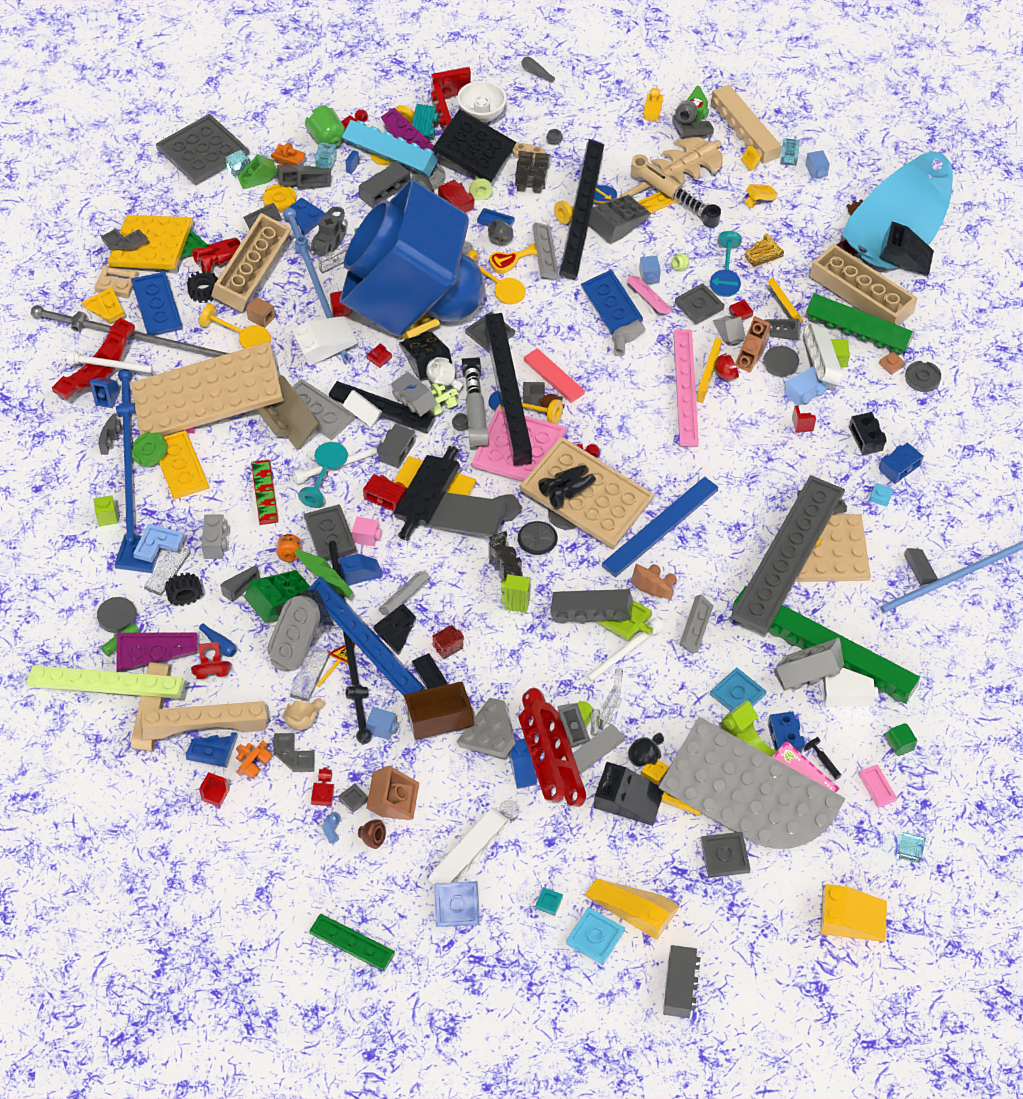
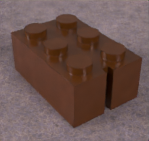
M463 681L404 695L405 711L415 740L474 726L473 710Z

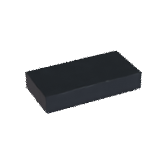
M430 653L412 660V666L426 689L448 685Z

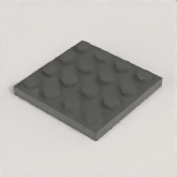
M211 114L202 117L156 143V148L195 185L249 155V149Z

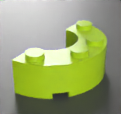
M749 700L741 702L722 719L721 728L772 757L777 750L766 745L754 728L753 722L758 718L757 713Z

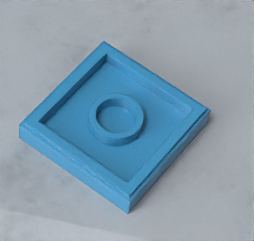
M737 667L710 691V695L730 712L746 700H749L753 707L767 693L765 689Z

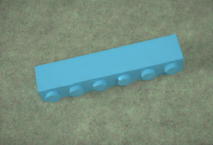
M350 120L342 136L350 145L395 163L397 161L403 167L430 177L438 161L432 150L428 148L423 150L413 142L408 144L401 137L396 139L389 132L385 131L382 133L378 128L374 126L367 127L364 122L359 120L357 122Z

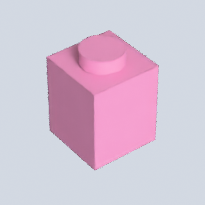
M357 516L352 529L354 543L375 547L376 541L380 540L382 529L379 528V520Z

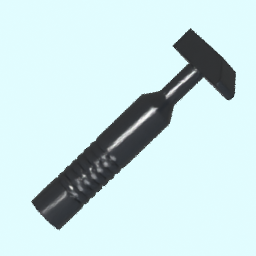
M816 737L806 743L804 752L814 748L817 752V757L834 779H839L842 774L824 751H821L816 746L821 743V740Z

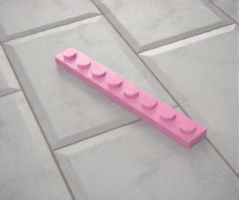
M674 329L680 446H698L692 330Z

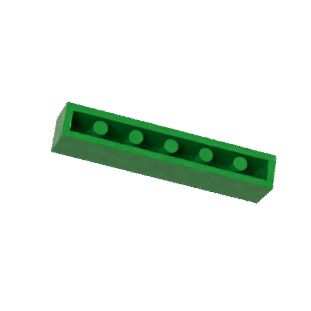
M815 293L806 310L809 319L813 321H825L826 326L834 329L838 326L842 328L841 331L849 335L852 332L856 333L858 338L868 341V339L874 340L875 345L883 348L887 345L892 347L891 351L898 354L907 352L915 334L912 330Z

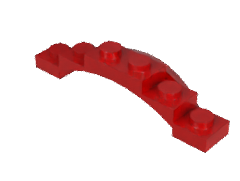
M120 317L109 328L108 336L93 357L120 361L126 339L135 330V325ZM85 364L71 376H62L52 387V391L68 400L75 391L81 392L85 387L91 386V379L107 378L115 368Z

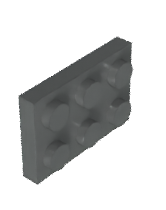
M340 504L303 514L318 557L324 558L326 561L331 560L329 543L332 540L336 542L338 557L357 553Z

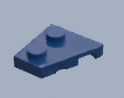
M302 197L290 206V208L296 211L295 220L303 236L314 229L326 214Z
M231 732V736L218 738V735H213L208 738L192 739L186 752V760L226 767L237 740V733Z

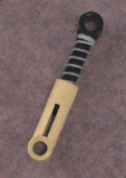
M637 154L633 156L631 174L634 177L643 178L670 198L679 199L680 203H684L685 206H689V209L698 212L706 227L715 228L719 225L721 216L719 206L715 204L707 205L704 202L701 203L700 199H695V196L692 197L691 193L682 190L683 185L649 163L645 155Z

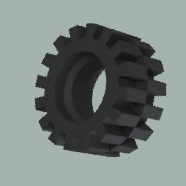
M202 270V273L197 271L196 275L192 273L187 281L190 298H193L195 302L198 300L199 303H202V301L208 303V300L213 301L211 295L214 285L218 280L217 276L214 273L211 274V271L205 273V270ZM201 285H208L207 288H197Z
M180 573V576L176 574L174 578L170 577L169 581L165 583L167 599L170 601V604L174 603L175 606H178V604L184 606L185 603L190 605V602L195 603L196 599L199 600L203 594L199 577L195 574L190 575V573H186L184 575V573Z

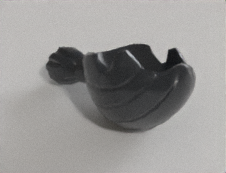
M657 733L652 739L642 737L635 740L628 750L630 761L637 766L657 764L658 757L661 758V751L658 745L664 742L663 734Z

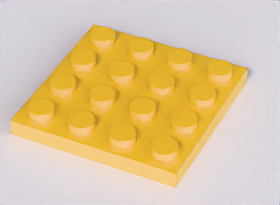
M126 215L120 230L123 237L139 229L148 238L149 243L136 250H112L108 259L109 266L176 270L193 224L192 217Z

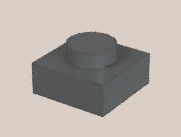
M354 783L339 795V800L354 813L368 801V796Z

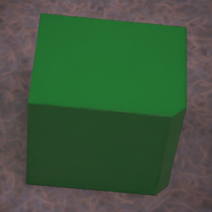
M903 723L893 727L885 735L897 756L915 750L918 740L908 724Z

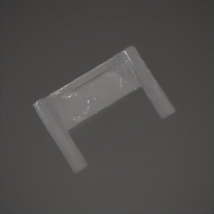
M621 668L615 670L614 686L601 709L592 710L590 729L592 736H596L599 729L603 730L606 724H610L614 715V709H618L622 702L620 694L623 670Z

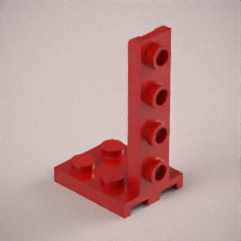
M470 67L431 74V99L436 103V111L440 115L439 123L440 126L444 127L443 132L452 120L444 98L458 96L461 88L471 83Z

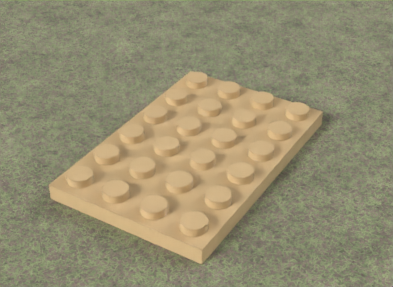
M562 436L522 482L519 488L525 494L612 549L616 547L655 496V494ZM586 465L589 471L583 477L593 474L596 477V481L571 499L565 496L563 507L558 510L554 509L550 504V494L545 496L541 493L538 485L539 480L542 478H554L556 473Z

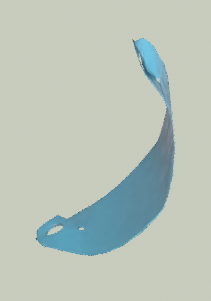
M931 151L921 154L896 170L876 187L851 215L843 230V238L847 239L849 245L869 263L887 269L901 267L880 259L885 233L893 221L908 226L926 244H930L946 216L951 200L953 170L949 160L942 153ZM935 159H940L943 163L940 170L932 168V162ZM858 248L866 251V253L861 252Z

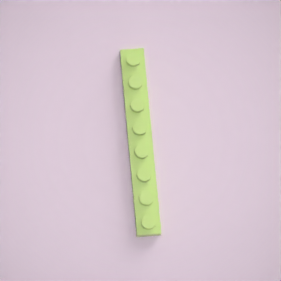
M32 666L27 680L29 687L180 699L185 682L183 677L46 666Z

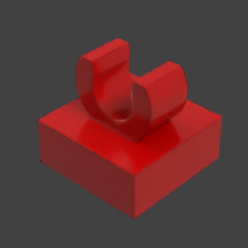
M381 343L367 354V360L379 368L392 359V353L386 350V347Z

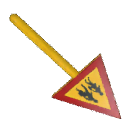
M345 645L327 653V655L337 659V661L317 683L318 687L322 685L341 661L348 664Z

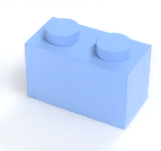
M813 366L786 381L784 393L796 405L800 406L810 402L812 398L824 394L828 383L818 380Z

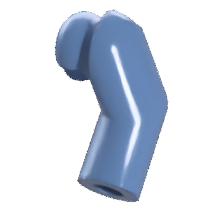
M332 812L328 815L322 825V829L330 844H334L339 840L335 832L340 821V815L337 812Z

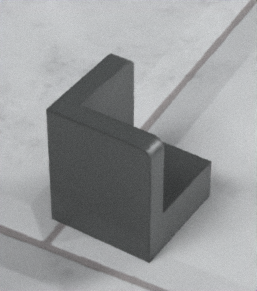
M523 382V403L542 407L539 399H542L545 395V382Z

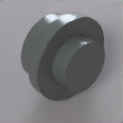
M551 129L546 135V140L551 144H558L563 140V135L560 130Z
M464 413L456 414L452 419L453 428L460 431L466 430L468 428L467 415Z

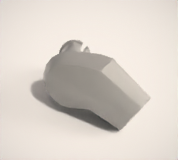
M638 319L614 331L612 340L615 343L614 353L616 355L625 354V343L634 341L646 329Z

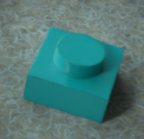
M543 887L535 909L556 916L563 900V894Z

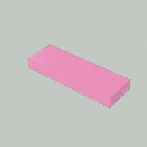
M628 277L626 281L659 313L669 314L671 312V307L640 277Z

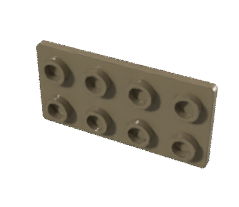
M280 375L279 381L284 401L261 407L257 411L275 435L287 437L294 447L300 450L319 426L320 422L287 379Z

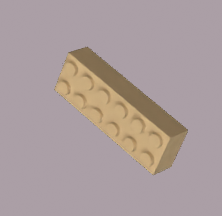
M260 213L216 281L211 296L243 313L287 243L291 228Z
M835 244L812 262L811 278L867 314L900 325L915 311L917 297Z

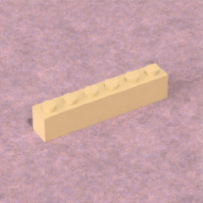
M726 85L713 90L712 106L718 110L721 117L728 122L729 126L734 129L746 146H753L761 155V163L765 164L780 158L782 145L730 85Z

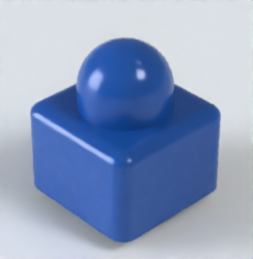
M409 180L390 201H380L368 213L355 232L344 258V268L348 271L340 303L395 336L403 335L425 313L434 319L444 322L459 321L471 315L482 301L485 283L477 263L463 253L469 225L468 215L417 181Z

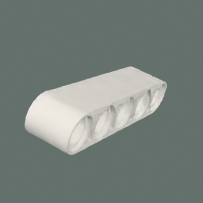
M808 323L804 329V338L818 380L837 385L841 380L842 370L827 328Z
M495 808L490 809L432 872L428 880L429 883L434 886V883L459 882L506 831L510 824V819Z

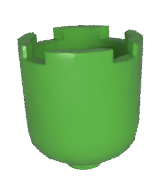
M327 105L317 107L312 111L313 114L305 119L307 130L321 147L333 148L338 146L343 140L344 125L333 108H328Z

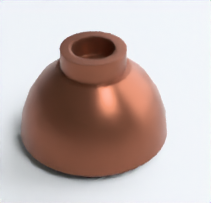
M370 820L364 826L359 827L358 837L362 839L365 845L377 849L383 844L386 829L381 820Z

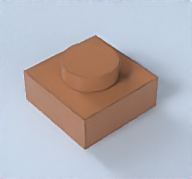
M891 352L880 359L879 365L892 375L905 366V361L896 353Z

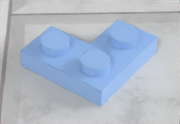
M148 524L133 553L134 558L152 563L159 548L178 552L185 538L184 533Z

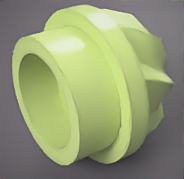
M678 253L672 258V266L675 270L682 271L688 267L690 260L687 255Z

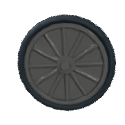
M542 521L529 522L518 533V543L521 548L534 555L550 552L558 541L556 530L550 524Z

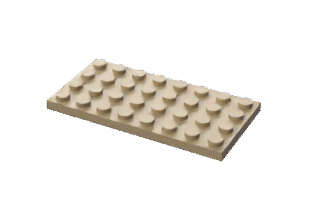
M270 341L131 382L140 436L147 432H157L162 436H166L284 401Z

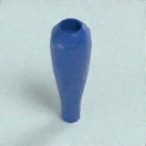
M204 623L199 626V630L207 636L210 642H218L220 653L227 657L235 655L237 647L231 640L209 628Z

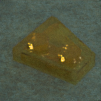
M768 233L763 235L762 241H757L752 248L745 252V258L753 267L784 256V250Z

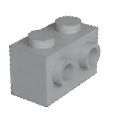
M204 514L201 544L204 559H223L224 549H227L225 534L228 533V522H225L223 514Z

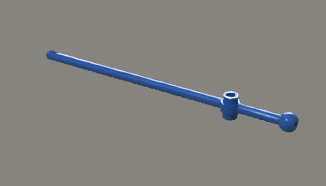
M122 369L118 373V378L122 382V403L116 406V413L118 417L123 416L127 542L132 544L134 542L130 416L135 414L136 410L135 403H130L129 381L132 379V372Z

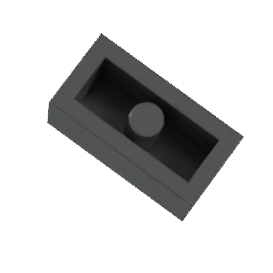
M395 423L393 428L388 430L384 442H381L377 448L379 461L399 469L416 443L415 431Z

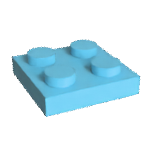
M588 907L566 940V945L604 965L624 934L625 927Z

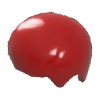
M724 353L717 357L715 369L722 379L730 381L739 377L737 367L730 355Z

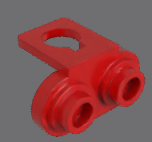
M218 642L199 644L201 664L191 667V673L196 676V679H205L210 673H216L218 677L228 675V671L231 669V662L221 661ZM206 648H213L215 650L212 661H208V658L204 655Z

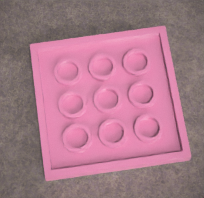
M497 408L487 428L488 445L479 446L472 461V467L523 482L561 436L564 438L566 427L525 416L532 447V463L513 466L502 409Z

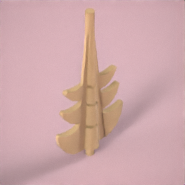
M686 137L674 142L675 146L684 149L686 152L676 149L666 150L662 152V155L671 159V162L665 159L652 160L653 165L659 167L662 172L683 185L685 179L683 172L689 173L693 176L694 180H697L701 174L700 164L708 167L712 173L717 172L721 168L723 155L717 148L722 146L720 140L707 142L700 137ZM644 180L634 188L621 194L620 197L628 194L633 196L653 185Z

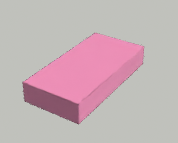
M878 764L859 771L858 775L877 808L896 802L897 797Z

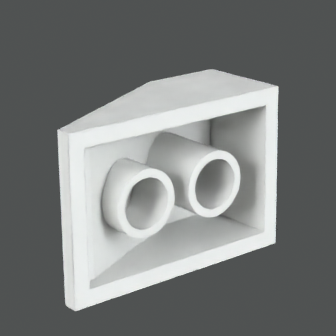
M344 316L307 321L292 328V332L309 366L358 343Z

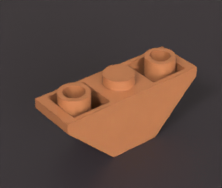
M756 316L753 317L736 360V367L751 373L763 355L768 343L771 328L770 322Z

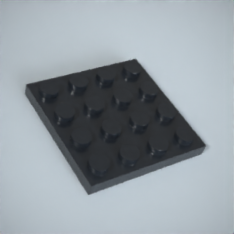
M459 109L432 150L491 183L517 142Z

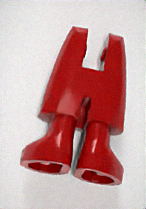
M230 238L207 244L205 248L192 249L193 259L197 265L200 264L201 270H205V273L207 271L212 272V265L214 263L220 267L231 260L240 246V241L238 238Z

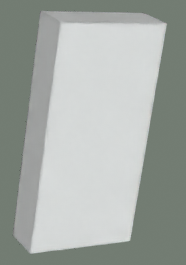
M640 293L629 295L643 317L642 324L657 320L655 311Z
M354 390L351 391L342 405L370 427L374 426L382 413L380 409Z

